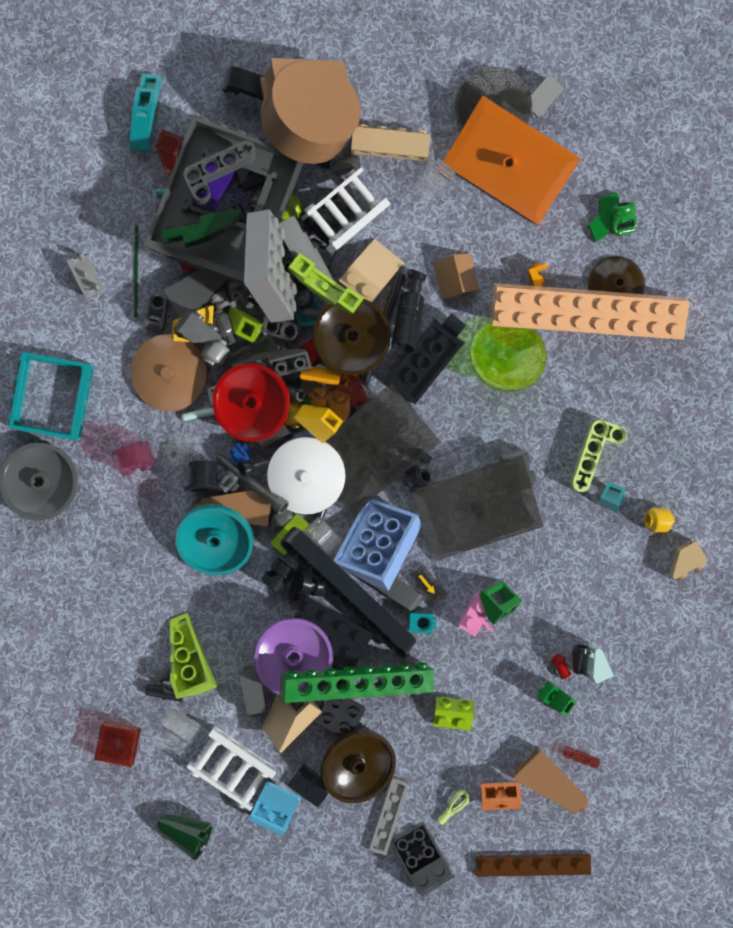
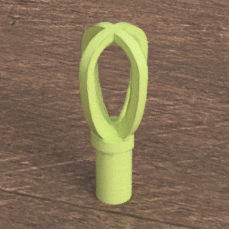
M465 790L457 791L449 806L437 821L443 825L451 815L453 816L454 813L464 808L469 802V794ZM461 795H465L466 798L458 806L452 809V806L455 803V801Z

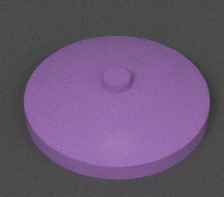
M286 618L270 625L259 637L254 651L255 669L260 680L268 689L277 694L280 692V674H286L287 671H298L301 673L309 669L325 671L326 668L332 667L333 662L332 647L326 634L316 624L302 618ZM320 681V682L318 683L317 687H319L320 685H322V683H323L324 681ZM305 682L300 683L298 688H302Z

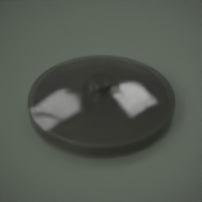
M503 67L485 68L471 75L461 86L455 103L456 118L461 129H463L482 96H485L528 124L532 114V96L525 81L514 71Z

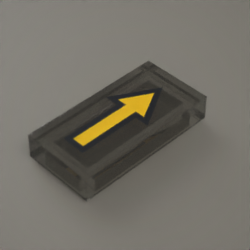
M423 564L408 576L432 606L447 595Z

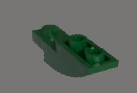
M234 208L225 209L220 213L206 212L203 216H200L201 224L188 223L185 227L179 228L177 226H169L165 230H161L164 244L184 241L185 248L206 243L232 228L240 220L239 209L235 210Z

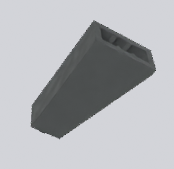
M198 270L166 288L164 292L180 318L187 310L194 312L204 308L210 302L209 299L219 292L229 280Z

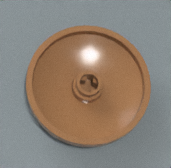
M172 334L158 335L142 344L137 350L131 365V380L138 396L149 406L162 411H176L192 405L203 393L208 380L207 363L202 361L203 357L198 346L192 342L172 341Z

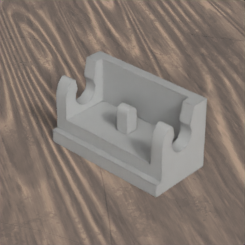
M549 74L542 79L520 106L533 118H539L564 88Z
M80 254L77 259L71 258L67 260L84 296L89 298L105 290L88 255Z

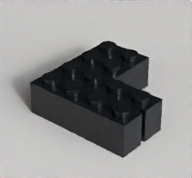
M306 595L298 609L301 613L296 612L293 618L311 621L323 630L332 647L333 662L331 668L336 670H343L344 667L354 668L374 633L311 595ZM342 679L337 682L336 686L342 683Z

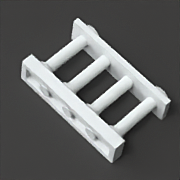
M362 167L356 172L354 169L345 175L347 180L317 205L310 204L304 210L306 214L301 217L304 221L307 217L311 216L328 236L331 244L326 249L330 254L339 249L390 205L386 198L381 202L375 200L357 176L364 171ZM349 182L353 183L369 203L371 210L368 213L362 211L343 188ZM336 193L342 197L357 216L356 219L358 221L354 225L352 222L349 223L331 201L330 198ZM323 204L343 227L344 233L341 236L335 234L317 212V209Z
M214 726L208 735L211 737L210 744L195 764L190 761L186 768L189 769V773L193 776L201 777L235 800L241 809L251 811L254 803L250 799L265 778L270 777L273 779L277 773V768ZM223 745L227 748V753L211 775L202 767L215 748ZM237 755L243 759V763L229 784L226 785L218 778L233 756ZM254 766L259 770V774L244 796H242L234 789L248 768Z

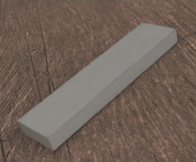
M392 777L389 782L368 847L369 851L387 855L410 782L396 777Z

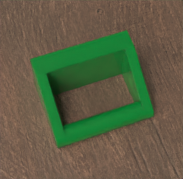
M499 581L479 593L487 618L493 625L512 614L522 603L518 595L504 581ZM499 591L503 604L499 605L490 595Z

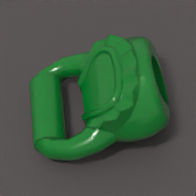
M623 202L612 207L610 213L612 230L616 236L633 233L636 230L635 203ZM632 221V225L617 229L618 224Z

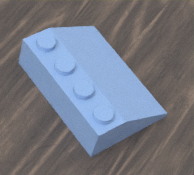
M367 497L333 561L342 569L364 581L389 591L422 523L417 514Z

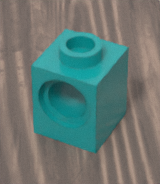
M608 481L601 495L599 506L617 513L625 497L626 489Z
M409 611V633L432 634V630L436 629V617H433V613ZM420 618L428 620V624L425 627L417 625Z

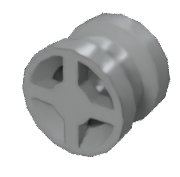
M225 289L217 292L209 299L212 304H215L217 311L225 310L233 304V300L227 297Z

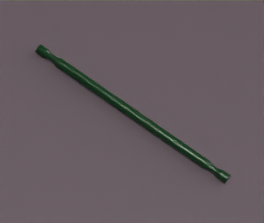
M135 226L134 317H138L139 226Z

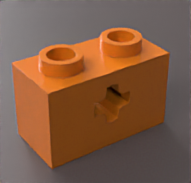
M520 782L481 784L482 810L520 809Z

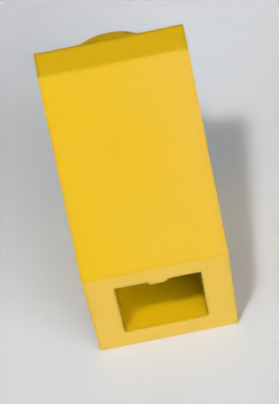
M304 404L294 416V419L321 443H324L335 434L343 422L329 408Z

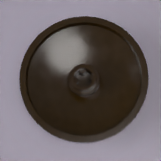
M363 299L353 314L347 313L332 304L327 305L317 317L313 329L314 348L321 361L333 371L344 375H359L377 367L385 358L391 341V331L386 316L379 307L366 299Z
M372 730L351 731L339 737L327 749L321 763V779L327 791L335 799L345 803L365 802L380 794L387 787L395 772L396 756L390 743L381 734Z

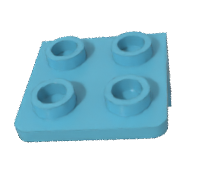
M266 782L248 820L278 835L284 836L301 798L293 792L278 787L276 784Z

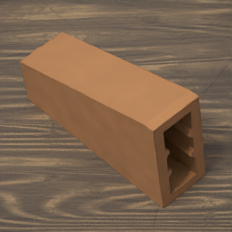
M255 490L201 498V502L197 503V507L210 504L226 506L240 513L249 524L269 526L271 503Z
M539 747L512 773L516 781L575 814L578 811H583L588 805L589 799Z

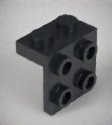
M329 189L326 193H324L321 197L314 201L313 204L317 205L334 189ZM338 193L330 198L349 223L357 217ZM324 204L317 209V212L335 234H338L343 229ZM311 216L307 217L303 221L306 226L329 245L330 239Z
M350 698L326 700L323 707L320 708L322 712L316 717L315 723L342 736L355 730L365 712V707Z

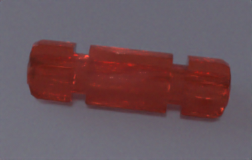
M567 746L563 750L562 755L565 758H572L573 761L584 765L589 764L590 767L595 769L600 764V759L597 757H591L589 754L578 750L573 751V748Z

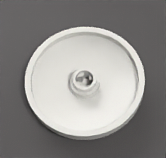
M297 437L285 442L273 454L268 467L267 480L271 493L275 497H283L289 502L288 510L299 514H314L327 509L338 499L345 483V469L340 455L329 443H322L315 437Z

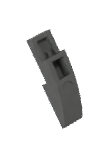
M307 349L269 351L251 355V359L232 363V368L246 363L265 365L274 370L279 376L312 368Z

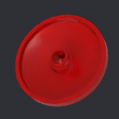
M246 363L229 369L219 379L213 393V410L218 423L231 436L243 441H260L274 435L286 422L290 411V395L285 382L274 370L265 365Z

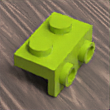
M436 697L433 727L471 731L474 717V701Z

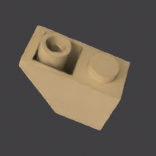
M692 540L676 549L669 572L670 579L682 580L688 576V572L692 570L698 571L704 567V563L708 562L697 541Z

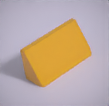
M312 366L311 369L301 371L300 379L339 385L341 374L332 369Z

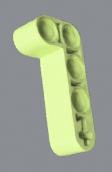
M603 420L593 421L589 425L570 481L571 488L574 491L585 492L589 489L605 441L613 444L624 442L627 438V433L623 427ZM596 424L602 426L601 434H597L594 431ZM614 430L620 432L619 440L613 438L612 433ZM590 442L596 444V450L593 453L588 450ZM584 460L590 462V468L587 471L582 468ZM579 472L583 474H588V476H583L582 478V475H579ZM582 478L584 486L579 487L576 481Z

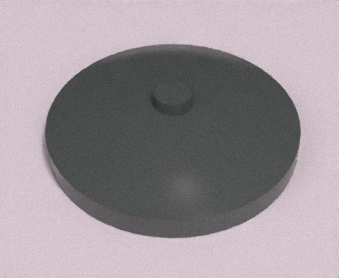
M32 443L18 448L6 459L0 472V492L5 503L13 512L30 520H46L60 515L71 505L78 490V473L73 461L63 450L50 444Z

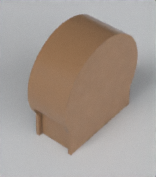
M270 58L271 66L265 77H260L264 99L260 117L267 138L276 149L295 161L317 164L334 158L351 137L360 120L359 99L348 81L344 61Z

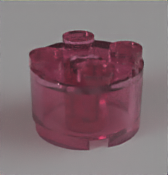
M149 440L144 441V443L141 441L127 445L119 450H112L117 471L121 473L122 477L133 474L136 471L135 469L140 468V471L151 469L156 462Z

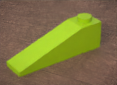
M185 613L171 619L170 682L176 698L199 695L216 688L217 684L189 614Z

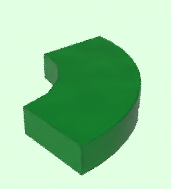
M617 192L598 200L600 207L598 215L594 221L588 224L595 242L604 238L612 230L610 213L612 207L619 203Z

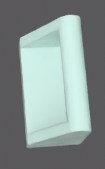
M590 644L591 655L587 664V673L589 678L598 684L614 675L603 651L596 645Z

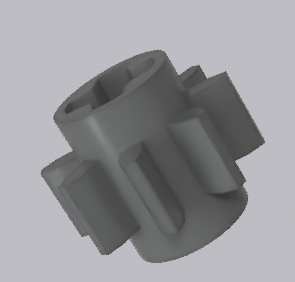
M230 470L227 473L222 471L218 475L217 479L219 482L216 485L227 494L230 490L234 493L239 488L237 482L240 479Z

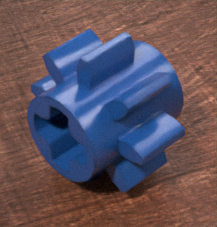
M238 443L229 451L232 455L229 459L234 465H237L239 462L249 461L253 457L250 454L252 449L246 443L243 446Z

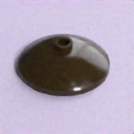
M612 256L601 260L594 266L588 278V290L644 294L645 279L641 269L635 262L625 257ZM616 280H621L622 285L618 286Z

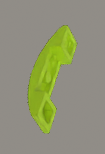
M299 253L288 267L291 273L307 288L328 303L347 313L353 314L364 298L349 287L344 289L316 269L315 263Z

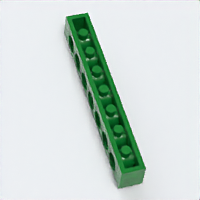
M418 662L416 665L401 663L394 667L391 665H380L378 668L362 666V669H355L353 667H344L343 670L326 668L325 671L309 669L301 673L298 671H287L286 674H280L279 697L284 703L430 693L434 689V669L427 663ZM415 674L414 679L410 681L411 676ZM397 676V679L392 682L393 677ZM379 677V680L373 683L375 678ZM361 678L360 682L355 685L356 680ZM342 679V683L336 686L337 682ZM320 681H324L322 686L317 687ZM305 682L302 688H298L300 683Z

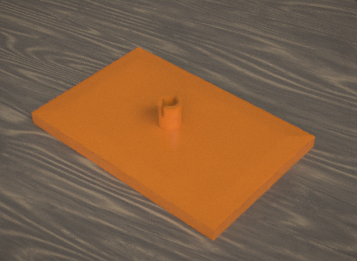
M482 96L442 164L539 225L581 158L493 101Z

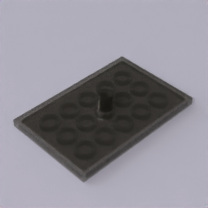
M389 383L351 415L346 422L340 425L336 433L325 441L335 448L344 464L345 483L338 499L354 515L441 443V440L392 383Z
M522 455L411 490L434 561L544 527Z

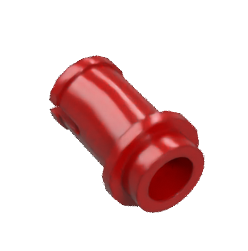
M559 653L551 657V664L555 666L561 680L572 675L565 662V656Z

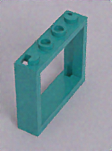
M22 352V356H20V360L17 363L19 373L14 379L16 389L15 394L11 396L12 411L7 417L9 418L8 428L81 441L94 365ZM31 360L82 369L71 433L20 424Z

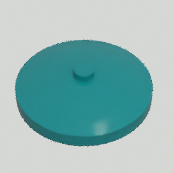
M210 504L197 507L182 518L176 532L175 541L179 555L191 568L208 575H226L240 569L248 561L253 549L254 536L249 523L240 513L226 506Z

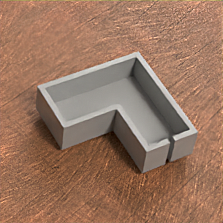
M271 210L247 213L244 284L271 323L294 320V312L296 311L294 295L297 293L295 283L291 281L289 273H286L282 263V257L285 256L282 245L283 240H285V232L279 226L278 219L273 216Z

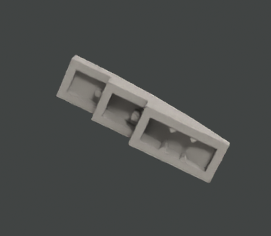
M295 216L279 223V226L285 232L284 242L294 258L301 253L316 264V269L333 280L317 248L314 249L306 232L302 231Z

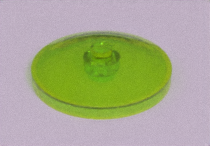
M489 322L480 328L474 336L470 346L469 358L474 373L485 385L501 392H518L529 388L540 378L546 366L547 352L542 338L534 329L493 326Z

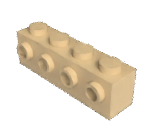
M359 124L352 135L351 154L427 162L430 134H426V131L422 130L407 132V129L397 128L395 131L388 130L384 126H378L376 129L369 128L368 125Z

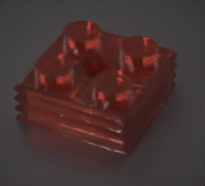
M104 720L101 723L94 760L132 767L135 761L141 728ZM116 740H119L122 744L119 748H117L116 744L113 743Z

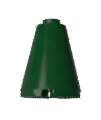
M166 814L164 817L161 816L157 823L158 832L193 860L199 859L203 851L200 849L207 845L213 829L210 822Z

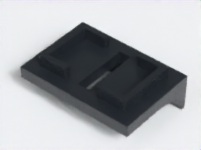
M304 763L287 784L317 808L329 794L322 782L321 775ZM314 777L317 778L316 782L310 788L308 793L305 792L306 788L309 786Z

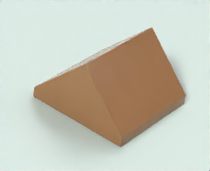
M471 253L456 254L434 262L442 300L480 291Z

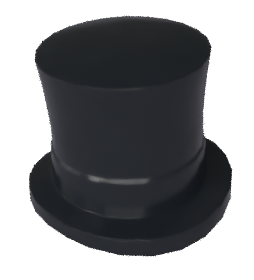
M208 460L190 461L189 486H186L184 491L221 492V488L216 486L218 463Z

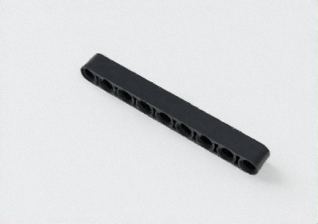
M292 527L280 541L281 547L397 656L405 658L416 644L414 636L304 532L297 527Z

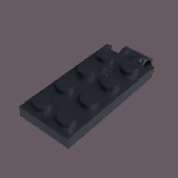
M452 313L442 325L438 320L434 319L417 340L415 351L406 354L385 381L415 405L465 343L457 336L465 328L466 324ZM433 345L439 346L438 352L432 350Z

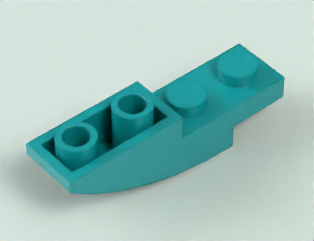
M142 73L140 85L136 87L131 119V151L150 152L157 119L155 112L162 83L161 75Z

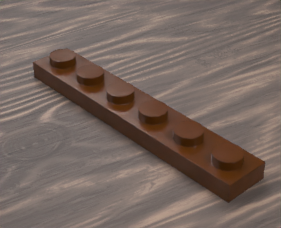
M590 854L476 856V877L591 875Z

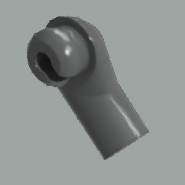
M165 667L153 677L158 685L165 679H170L171 667Z

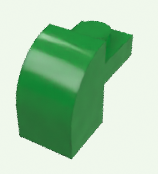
M549 680L541 686L537 695L541 701L547 703L566 717L578 702Z

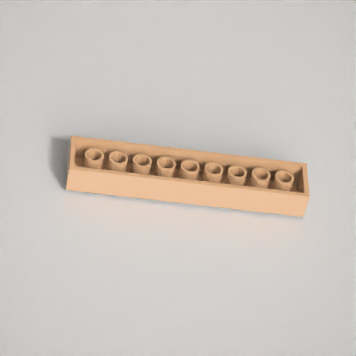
M494 283L490 322L493 326L684 340L690 301L684 297Z

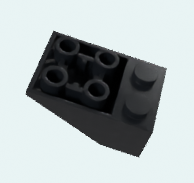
M424 822L391 841L419 895L424 896L455 877Z

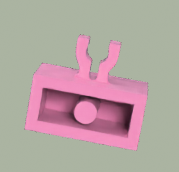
M475 592L457 623L459 628L473 636L477 635L482 624L489 631L493 632L494 630L485 621L488 618L478 592Z

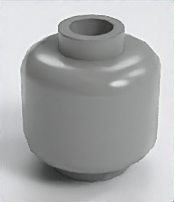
M222 339L207 341L201 351L202 361L214 368L222 366L230 352L226 347L227 342Z

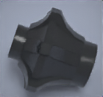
M417 465L414 468L409 466L404 468L405 477L402 479V482L409 488V493L413 494L416 490L423 492L424 486L431 481L429 470L421 469Z

